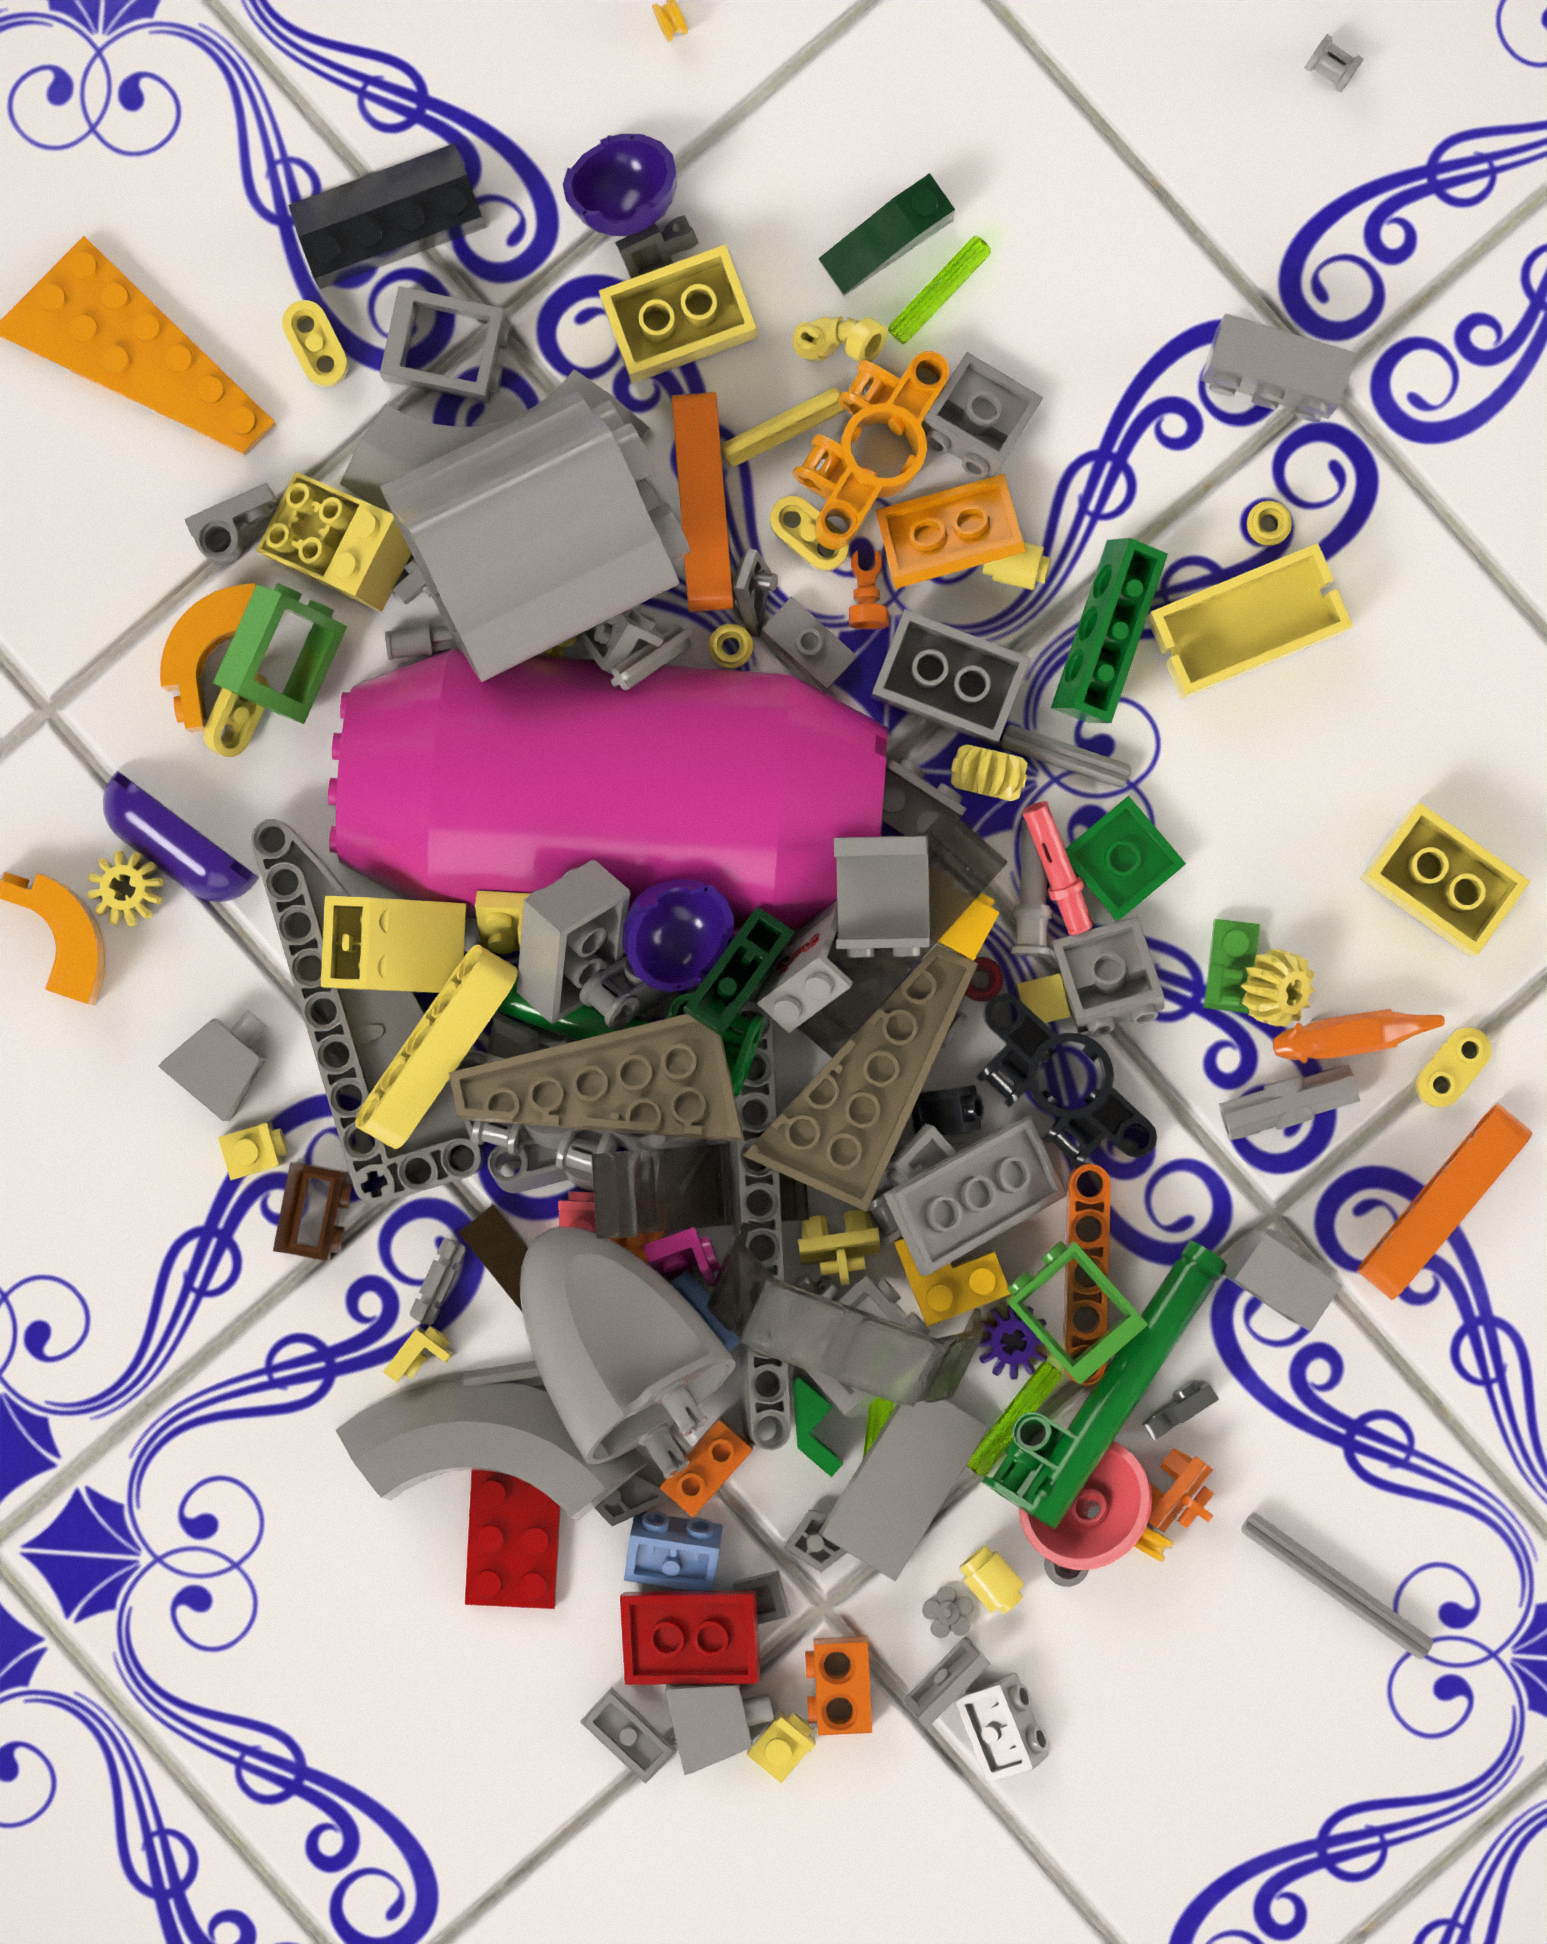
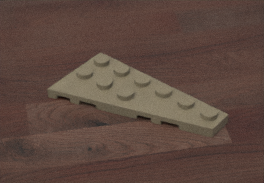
M936 945L742 1156L867 1212L978 963Z
M688 1014L449 1072L456 1112L461 1120L745 1142L722 1036Z

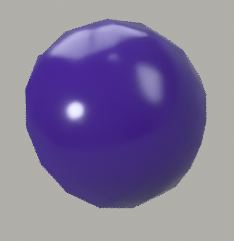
M644 134L608 135L607 138L600 139V144L582 154L571 169L567 168L563 189L566 202L574 214L586 226L598 233L609 236H630L642 233L665 215L672 203L677 187V172L673 154L661 141Z
M678 879L658 883L643 891L634 900L624 921L622 947L635 975L650 988L666 992L691 989L704 981L726 950L730 938L733 939L734 916L727 899L713 886L703 881Z

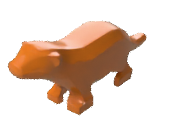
M1391 1009L1310 1021L1305 1026H1302L1301 1023H1296L1294 1028L1285 1030L1273 1039V1050L1276 1056L1289 1060H1300L1303 1064L1307 1062L1308 1058L1322 1060L1395 1048L1397 1044L1417 1034L1443 1026L1445 1019L1442 1015H1413L1392 1012Z

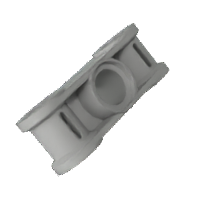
M624 957L607 969L591 976L582 987L579 997L584 1005L588 1007L593 1006L605 1017V1024L609 1028L618 1030L628 1024L634 1017L648 1008L657 1005L662 999L673 992L650 988L635 975L627 957Z

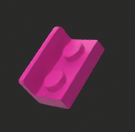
M695 1227L643 1245L649 1264L662 1277L667 1276L668 1280H674L686 1269L692 1273V1266L698 1264L708 1286L711 1287L718 1284L714 1272L722 1269L715 1249L711 1245L708 1236L700 1238Z

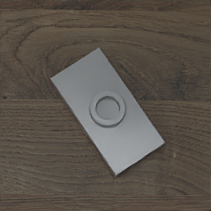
M792 596L761 629L764 634L826 690L857 659V655Z
M966 1636L905 1697L904 1702L916 1718L928 1728L952 1703L959 1701L965 1695L971 1683L991 1663L977 1645Z
M612 1687L580 1720V1723L645 1784L677 1751V1748Z

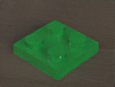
M1129 795L1065 848L1074 873L1082 879L1084 885L1116 922L1186 865L1184 860Z

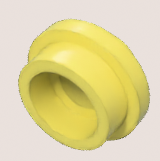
M1261 502L1250 511L1246 523L1250 537L1258 544L1264 546L1277 545L1284 541L1291 531V515L1278 502ZM1270 516L1275 519L1277 526L1274 531L1267 532L1261 527V519L1263 517Z
M725 624L718 627L712 633L708 644L709 653L713 661L719 666L735 669L743 666L750 659L753 652V641L749 632L742 626ZM727 639H735L739 643L740 648L737 653L728 655L722 649L723 643Z

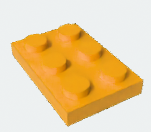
M1005 474L875 510L896 589L1026 552Z

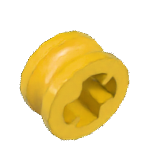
M667 0L666 4L662 6L658 5V3L652 5L655 18L667 42L673 41V36L676 33L688 34L685 20L675 0Z
M1146 1526L1134 1547L1163 1562L1166 1558L1163 1555L1164 1549L1172 1547L1174 1542Z

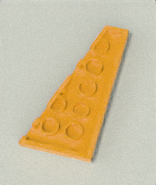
M85 236L0 320V338L19 345L44 359L46 358L91 382L133 402L135 401L245 456L276 425L270 416Z

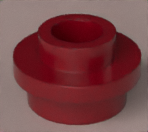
M976 957L974 962L978 963L975 972H986L989 976V984L985 988H978L974 985L971 978L965 995L971 1000L984 1002L999 994L1003 986L1004 976L1000 966L994 960L987 957Z

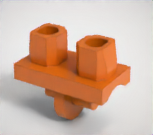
M1173 1448L1162 1461L1160 1468L1176 1480L1166 1494L1150 1483L1152 1506L1148 1522L1163 1533L1166 1532L1185 1506L1187 1508L1177 1521L1186 1529L1197 1516H1200L1206 1522H1209L1214 1516L1204 1508L1215 1494L1210 1489L1203 1486L1195 1498L1192 1499L1214 1469L1197 1456L1192 1459L1190 1456Z

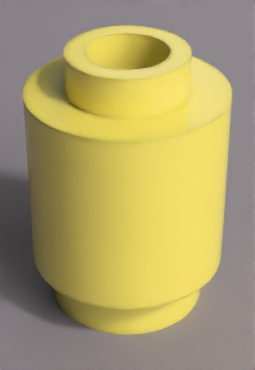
M1023 542L1026 552L984 564L983 574L993 576L992 581L1034 590L1037 582L1045 584L1051 557L1043 556V546Z
M987 1545L979 1548L960 1565L959 1569L965 1575L963 1581L990 1613L999 1609L1002 1614H1005L1022 1600L1023 1595L1019 1591L1024 1586V1582L997 1551L992 1552Z

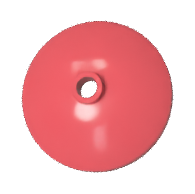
M1113 1441L1056 1530L1019 1508L1022 1529L1031 1545L1044 1558L1058 1566L1074 1570H1089L1106 1566L1130 1551L1138 1542L1147 1526L1152 1506L1149 1479L1136 1457L1125 1447ZM1099 1505V1513L1095 1517L1089 1518V1509L1092 1506Z

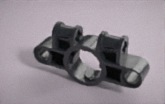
M1001 994L988 1000L983 1011L984 1022L1005 1043V1046L980 1071L976 1078L980 1081L986 1080L1005 1098L1004 1104L1008 1108L1028 1089L1039 1107L1052 1115L1060 1117L1044 1134L1042 1139L1046 1143H1054L1071 1159L1070 1165L1074 1169L1105 1138L1119 1151L1130 1157L1139 1158L1152 1152L1157 1142L1156 1129L1146 1117L1112 1087L1114 1081L1113 1065L1108 1053L1097 1041L1078 1033H1054L1026 1005L1013 995ZM1000 1001L1009 1002L1016 1010V1019L1009 1027H1000L992 1020V1009ZM1064 1042H1075L1084 1045L1085 1047L1082 1051L1093 1062L1098 1059L1102 1071L1100 1089L1094 1088L1083 1099L1086 1103L1084 1106L1070 1110L1056 1107L1055 1104L1058 1100L1045 1089L1041 1092L1037 1081L1039 1062L1046 1063L1055 1053L1052 1047ZM998 1070H1001L1014 1082V1085L1012 1086L998 1073ZM1140 1124L1147 1132V1141L1140 1149L1132 1150L1124 1143V1132L1130 1125ZM1065 1131L1080 1144L1079 1147L1064 1135Z

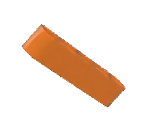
M716 392L672 395L682 531L690 548V553L684 555L689 613L734 609Z
M1499 1103L1495 1104L1481 1118L1364 1258L1357 1272L1390 1300L1398 1297L1526 1145L1533 1132Z
M1090 1163L1080 1164L1071 1171L1067 1181L1065 1245L1067 1246L1071 1241H1075L1108 1278L1110 1177L1098 1165ZM1085 1171H1094L1100 1178V1189L1093 1196H1083L1077 1189L1078 1177ZM1084 1216H1093L1099 1223V1234L1091 1241H1082L1076 1234V1224ZM1074 1258L1065 1265L1063 1349L1072 1360L1078 1353L1084 1352L1107 1332L1108 1297L1095 1282L1090 1286H1081L1076 1282L1074 1272L1078 1263ZM1084 1306L1094 1308L1097 1313V1322L1088 1331L1076 1329L1073 1323L1074 1313ZM1106 1362L1081 1385H1092L1099 1381L1105 1372ZM1063 1367V1369H1064L1065 1373L1067 1374V1376H1068L1071 1380H1073L1075 1383H1077V1382L1075 1381V1379H1074V1378L1068 1373V1371Z

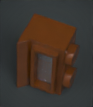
M290 1162L273 1246L274 1252L324 1261L331 1260L333 1252L340 1253L345 1234V1227L338 1226L341 1208L349 1209L354 1187L352 1182H347L349 1172L301 1162Z

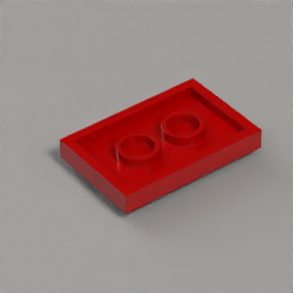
M471 1470L465 1605L555 1609L560 1506L547 1494L515 1476L493 1471Z
M756 1590L623 1592L620 1595L625 1685L758 1684L761 1680Z

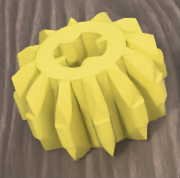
M964 745L958 748L956 758L953 759L951 783L957 789L1014 801L1020 798L1022 788L1025 787L1028 763L1022 757L972 745Z
M116 851L114 854L115 867L107 859L101 858L98 863L105 871V874L103 876L96 873L89 874L88 879L99 883L100 889L88 891L87 897L94 900L103 898V901L96 906L94 912L102 916L111 910L109 916L110 924L117 926L121 922L123 915H125L128 926H136L138 922L137 910L144 918L151 919L154 915L152 910L146 905L148 901L155 904H162L163 902L161 896L151 894L152 888L164 886V879L148 878L156 871L157 865L154 862H149L141 867L143 860L141 853L134 852L127 864L124 852ZM126 877H131L129 884L136 887L133 896L125 895L126 900L122 901V893L116 890L119 881L126 883Z
M1269 949L1265 955L1257 954L1255 966L1246 968L1249 975L1247 981L1240 985L1246 990L1241 1003L1248 1007L1249 1015L1257 1021L1276 1027H1287L1291 1021H1300L1302 1008H1310L1308 1002L1309 995L1316 991L1310 985L1315 972L1308 969V960L1303 959L1300 955L1281 949Z

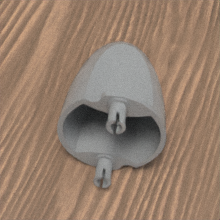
M560 1226L551 1228L538 1235L529 1245L521 1266L520 1296L523 1320L531 1352L541 1379L568 1434L588 1464H600L612 1460L640 1446V1448L646 1447L662 1471L665 1479L673 1477L675 1475L674 1471L677 1474L680 1473L690 1462L680 1451L668 1430L676 1423L681 1430L682 1436L686 1437L692 1434V1428L697 1431L707 1423L708 1418L698 1406L728 1379L736 1366V1361L691 1304L656 1270L634 1253L598 1233L582 1228Z

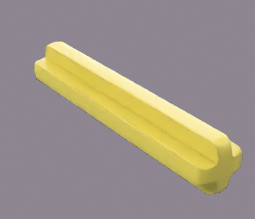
M831 388L724 442L721 445V449L728 464L731 467H735L845 412L846 409L840 405L837 399L840 391L837 388Z

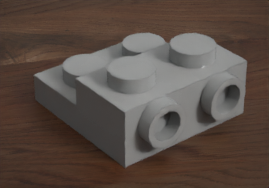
M966 352L921 424L926 435L927 448L937 454L949 452L961 459L962 467L972 476L979 478L985 475L989 477L996 476L1040 405L1043 397L969 352Z
M1138 916L1052 941V948L1078 1034L1088 1031L1092 1037L1103 1036L1115 1029L1114 1023L1132 1019L1134 1024L1148 1023L1158 1017L1157 1011L1165 1009L1164 994Z

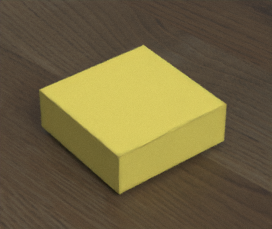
M1060 973L1016 984L1020 1001L1044 1023L1071 1017Z

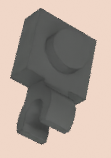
M685 215L671 220L663 232H660L657 225L654 224L642 233L630 235L615 242L631 279L673 264L672 255L691 249L699 243Z

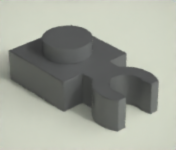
M1193 1380L1176 1390L1172 1394L1175 1401L1142 1423L1153 1440L1158 1439L1179 1423H1184L1218 1401L1219 1398L1211 1385L1206 1381L1198 1385Z
M778 1570L737 1580L733 1583L734 1590H756L758 1624L786 1618L790 1615V1609Z

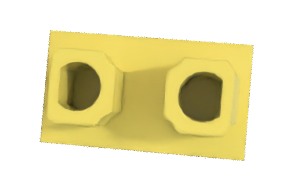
M857 1209L844 1213L846 1232L831 1235L828 1233L826 1216L817 1215L803 1218L802 1239H798L801 1265L820 1263L821 1276L839 1273L841 1286L850 1285L848 1272L866 1269L864 1256L881 1254L878 1227L873 1228L868 1211Z

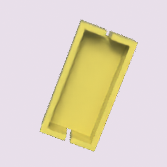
M1318 543L1150 612L1147 620L1161 654L1171 652L1172 657L1165 664L1180 700L1343 634L1353 626L1338 589L1328 592L1324 597L1321 594L1320 590L1327 587L1334 580Z

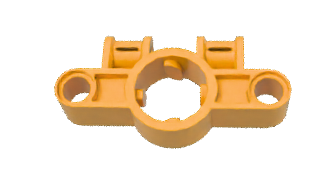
M924 351L917 354L901 379L872 362L860 361L857 366L858 374L847 392H841L837 398L840 405L854 415L847 423L839 443L826 436L815 435L811 441L813 448L804 463L793 470L792 475L799 483L827 500L821 509L814 527L815 536L823 547L831 550L846 547L852 541L877 498L890 497L904 491L916 478L927 452L926 435L921 424L949 377V365L946 359L939 353ZM919 369L931 370L937 377V383L932 385L922 383L917 378L916 371ZM870 385V388L868 389L867 393L864 396H862V393L865 390L866 386ZM884 423L897 435L901 436L903 434L906 436L912 448V454H910L898 476L878 478L876 477V472L857 465L851 453V442L853 444L856 443L863 431L862 427L869 424ZM825 459L821 468L816 470L821 460ZM831 516L840 517L846 522L848 531L842 534L833 533L827 528L825 520Z

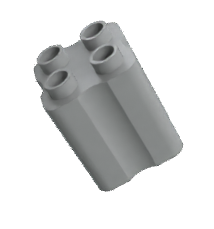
M576 390L380 486L383 496L415 559L445 625L481 683L679 585L678 577L671 562L690 553L686 537L667 503L659 504L646 479H643L655 473L650 456L634 426L631 423L624 425L610 400L590 409Z

